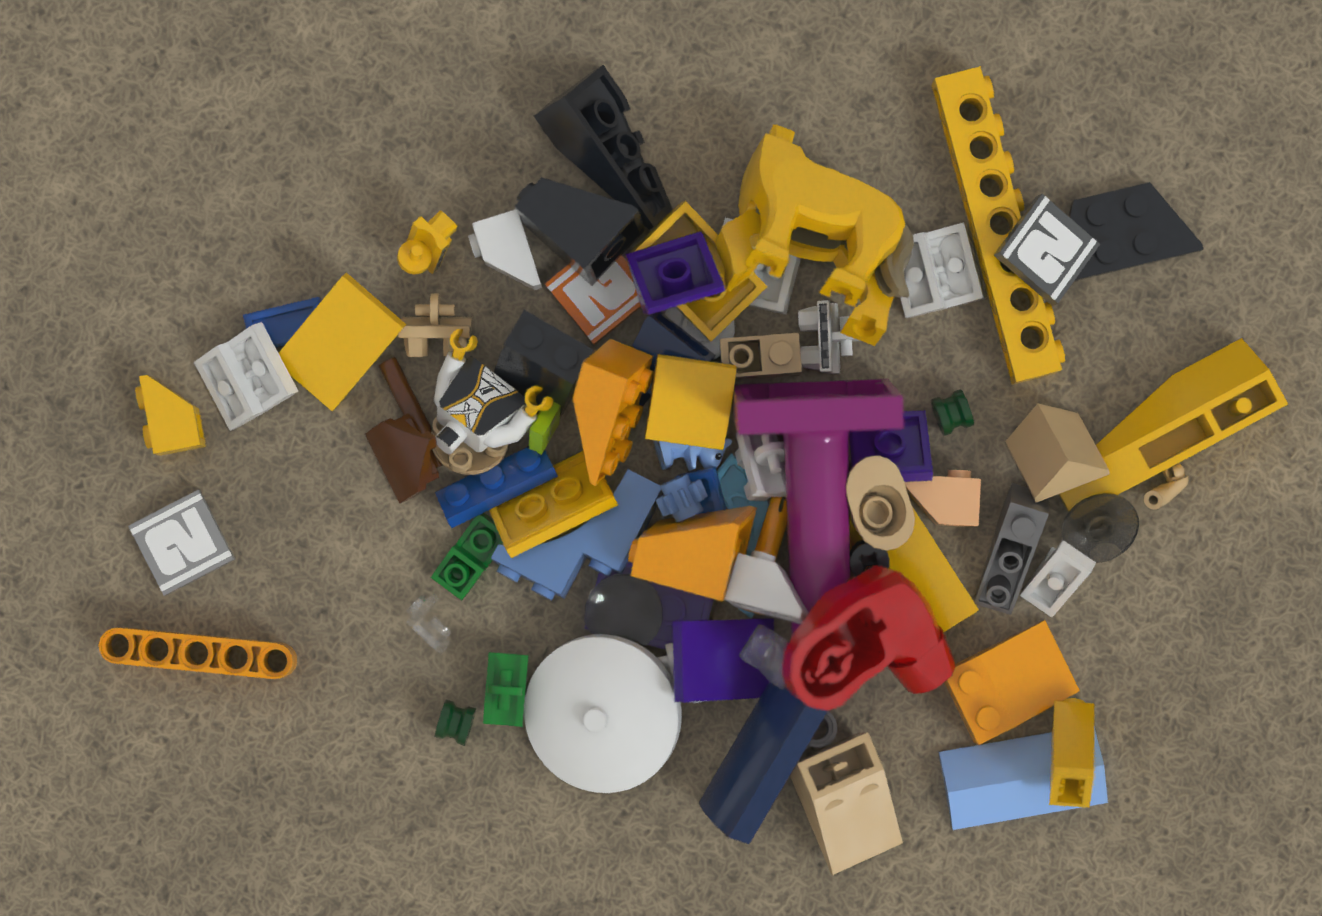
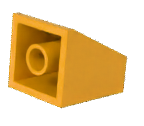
M744 506L701 513L676 522L674 518L658 520L651 528L644 530L643 534L638 539H634L631 544L628 561L633 563L631 576L723 601L738 553L747 554L757 508Z

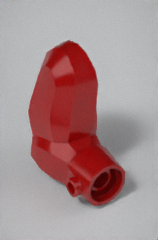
M873 566L854 579L830 589L816 602L785 648L782 676L787 689L808 707L829 711L842 706L868 679L880 673L885 667L889 668L908 692L914 694L929 692L938 688L953 675L955 660L943 629L936 621L931 605L917 586L897 570L884 566Z

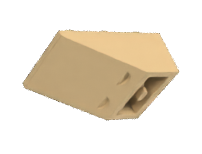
M869 732L853 734L799 759L790 777L831 875L903 843L885 771Z

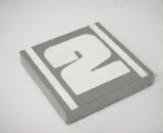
M196 490L128 526L164 596L236 560L201 490Z

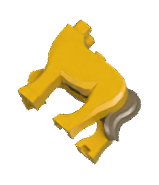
M773 124L769 133H765L744 172L738 203L740 216L725 223L716 239V247L722 259L725 272L724 283L726 290L732 291L752 276L759 263L771 267L770 275L781 278L789 262V254L813 261L834 262L837 268H835L819 293L830 297L831 291L844 295V303L855 308L840 333L875 346L886 332L888 315L894 296L909 297L904 270L912 255L914 239L909 227L905 224L902 209L890 196L878 189L842 174L835 169L814 163L805 156L800 146L792 143L795 135L794 131ZM860 299L861 304L856 306L857 302Z

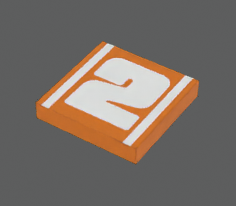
M622 255L593 286L569 265L545 283L547 289L593 345L597 344L641 308L628 262Z

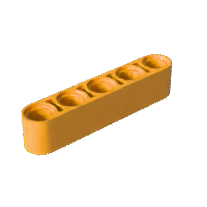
M126 627L112 628L106 631L99 641L100 654L106 661L114 664L267 679L284 678L290 675L297 665V655L294 649L288 644L280 642ZM119 634L125 636L129 642L128 651L122 657L116 655L112 649V641ZM157 638L163 639L168 645V654L163 660H157L151 653V645ZM196 642L203 643L208 650L207 659L202 664L195 663L190 657V649ZM235 646H241L247 653V662L241 668L234 667L229 660V653ZM275 649L281 650L287 657L286 667L281 672L272 670L268 664L269 654Z

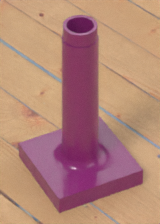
M888 378L734 385L732 411L738 435L783 434L789 578L808 613L827 591L851 580L850 511L846 495V483L849 474V431L904 429L903 395ZM791 622V637L801 624Z

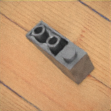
M1011 483L976 592L975 604L1009 615L1012 614L1049 515V498L1035 503L1028 487Z

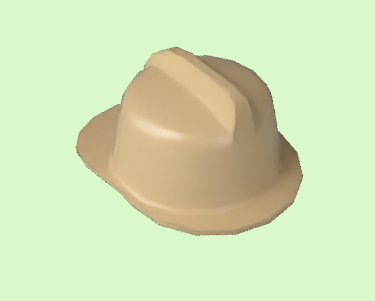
M880 456L863 458L854 465L848 474L846 483L851 523L863 540L873 548L885 551L896 549L908 541L915 523L913 507L903 477L898 467L888 458Z

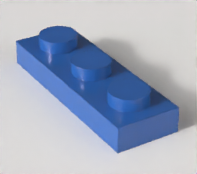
M528 446L502 459L497 466L489 471L469 475L436 491L435 494L450 527L454 528L558 477L546 450L541 455L537 451L530 450Z

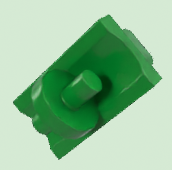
M489 652L483 724L523 727L529 655Z

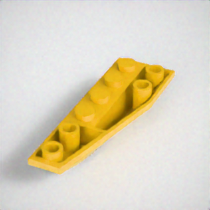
M1240 338L1171 375L1096 444L1110 474L1060 493L1059 496L1070 517L1074 518L1288 405V402L1270 369L1248 344Z

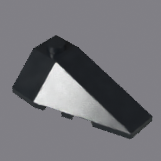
M602 65L553 99L536 113L534 117L557 150L614 200L633 205L639 210L644 226L650 230L665 218L673 208L655 166L644 163L641 156L640 145L645 143L640 131L631 132L623 113L631 109L628 101L605 66Z

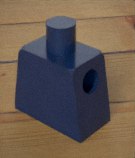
M661 311L647 316L632 345V348L653 356L649 369L652 371L655 370L658 354L709 362L716 356ZM652 382L648 391L642 393L639 405L644 406L651 397Z

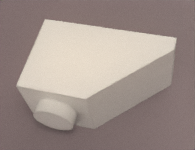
M516 209L472 223L475 233L468 235L475 258L482 256L487 266L533 290L542 288L525 231Z
M755 550L752 551L751 556L738 553L725 600L737 608L802 624L809 613L786 571L774 562L776 557Z

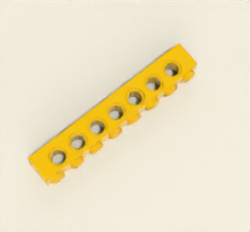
M981 66L937 77L931 86L1011 384L1058 373L1062 370L1061 363L1065 362V353L1059 339L1054 340L1050 325L1055 324V317L1051 304L1048 302L1044 303L1043 298L1015 273L1006 272L1001 267L1000 260L994 256L995 252L1021 218L1020 212L1024 211L1025 207L1020 189H1013L1010 174L1014 173L1012 156L1009 150L1003 152L1000 137L1004 136V127L999 113L993 114L989 100L994 98L991 79L989 75L983 76ZM967 103L974 105L979 111V119L975 121L965 120L960 114V106ZM974 141L984 142L989 148V157L985 159L975 158L970 152V143ZM985 178L995 180L999 185V194L995 197L984 195L980 189V181ZM994 216L1004 217L1009 223V232L1005 235L993 232L990 227V219ZM1022 291L1029 297L1030 305L1027 310L1019 311L1012 306L1010 301L1012 292ZM1023 329H1033L1038 333L1040 343L1036 349H1029L1022 344L1021 332Z

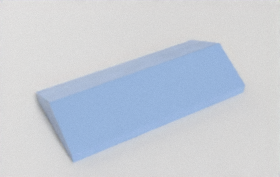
M1095 727L1094 782L1090 806L1108 803L1104 762ZM1052 732L939 751L952 830L1081 808L1049 805Z

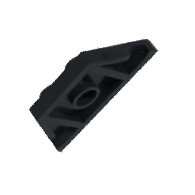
M1150 182L1077 199L1071 204L1069 217L1100 243V246L1075 281L1204 250L1200 240Z

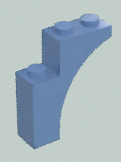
M627 469L613 494L618 506L591 518L584 525L563 537L539 544L513 558H510L504 545L498 544L491 557L499 565L496 572L514 582H518L520 576L534 583L531 588L532 591L551 601L555 595L565 599L586 558L591 560L588 565L590 568L607 577L610 576L612 571L622 575L628 563L629 551L633 540L638 539L643 534L658 507L655 499L664 495L660 485Z

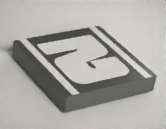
M1040 194L1035 197L994 256L1053 306L1060 302L1100 246V243L1045 195Z

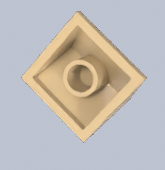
M1037 403L1005 441L1035 503L1110 474L1080 415L1076 412Z

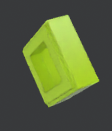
M553 402V406L548 411H540L538 413L537 419L529 429L528 446L530 450L537 451V453L542 455L559 426L561 405Z

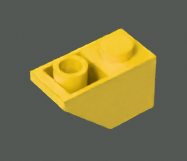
M149 375L139 376L141 386L135 388L139 409H145L148 425H143V437L146 447L148 449L152 448L153 454L159 456L206 447L199 408Z

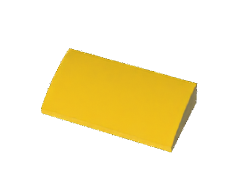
M913 508L915 516L913 532L908 541L896 549L887 550L889 568L901 572L917 586L931 605L938 625L945 632L979 611V609ZM850 518L851 551L852 546L863 538L852 525Z

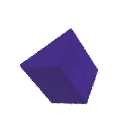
M702 231L626 254L643 314H653L725 291L723 281Z

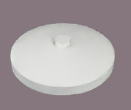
M594 634L568 641L541 662L535 670L526 691L524 720L534 751L553 774L579 789L597 793H613L628 790L642 784L665 764L679 738L682 712L681 703L674 702V681L668 670L654 654L629 639L615 635Z

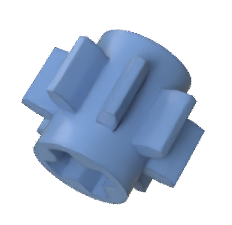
M684 474L660 485L664 495L659 496L655 500L663 517L673 514L675 521L679 522L703 511L700 501L704 500L708 495L700 479L691 482L688 475Z

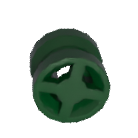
M961 389L952 392L951 397L946 399L940 397L931 399L932 410L943 436L951 434L954 428L959 426L968 428L974 425L970 406Z
M446 699L437 723L435 737L439 739L450 737L455 739L457 744L465 746L474 721L476 708L470 706L464 709L456 707L453 701Z

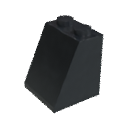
M543 177L536 184L531 182L526 185L517 196L518 203L515 205V208L523 224L591 286L645 231L639 210L633 205Z
M524 310L503 345L493 373L524 397L529 388L533 386L543 387V390L536 397V403L540 405L544 398L547 396L552 397L553 402L561 405V419L573 398L583 361L592 355L594 350Z

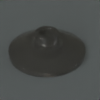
M1111 493L1096 494L1083 499L1068 512L1062 524V541L1064 540L1096 563L1106 562L1118 557L1132 545L1139 530V517L1134 506L1124 497Z

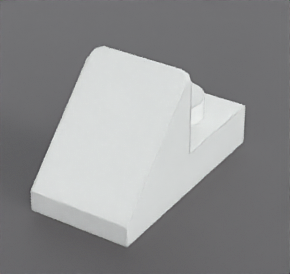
M1063 540L1056 549L1052 547L1019 596L1050 617H1053L1092 572L1096 562Z

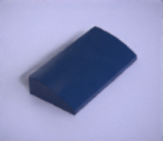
M779 668L776 669L699 801V805L706 816L728 838L750 844L827 713L825 710L808 707L795 697L785 686L782 669Z

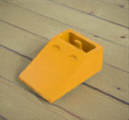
M609 339L583 361L573 395L590 484L595 486L606 475L611 476L619 462L624 463L627 460L633 445V441L628 439L631 428L637 426L643 412V406L639 405L642 393L648 391L654 376V371L649 370L653 359L652 355Z

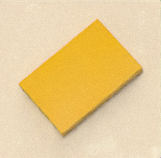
M346 272L280 350L279 355L290 376L333 412L407 324Z
M584 451L553 465L558 477L489 510L510 558L618 506L605 477L596 486L590 484Z

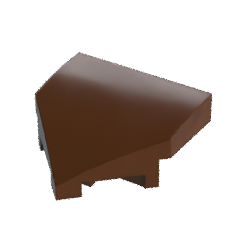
M409 415L402 416L396 420L389 418L365 433L399 504L415 497L426 489L427 483L439 478V472L430 455V450L437 447L436 436L429 431L421 434L416 429Z

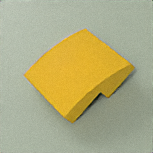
M658 354L651 386V401L645 427V439L723 450L734 392L736 365Z

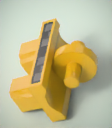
M441 210L428 222L420 216L412 224L407 241L398 250L397 261L401 269L414 275L421 274L426 270L433 274L441 266L448 246L452 242L450 236L458 227L456 223Z

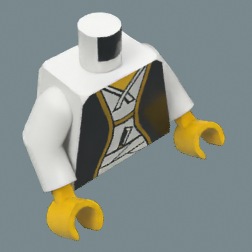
M463 329L455 330L450 336V345L454 350L453 352H448L437 377L434 402L437 406V420L444 426L436 435V445L445 453L452 454L462 442L466 443L476 452H482L488 447L497 448L518 442L537 419L536 413L538 411H548L553 406V398L547 396L538 405L536 397L543 390V387L533 386L529 388L524 397L473 356L466 360L464 357L465 352H470L476 348L478 343L477 337L472 335L468 345L464 348L459 343V337Z

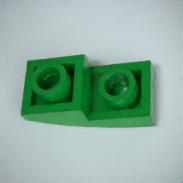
M485 513L476 516L430 577L461 601L467 596L493 561L491 557L498 544L504 545L493 519Z

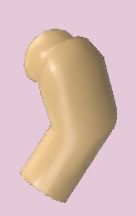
M1176 464L1164 470L1163 475L1166 482L1145 494L1144 503L1149 509L1156 510L1166 505L1188 485L1189 475H1185L1183 465Z

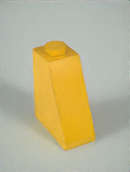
M1077 698L1054 701L1049 805L1090 807L1094 782V703H1085V701Z

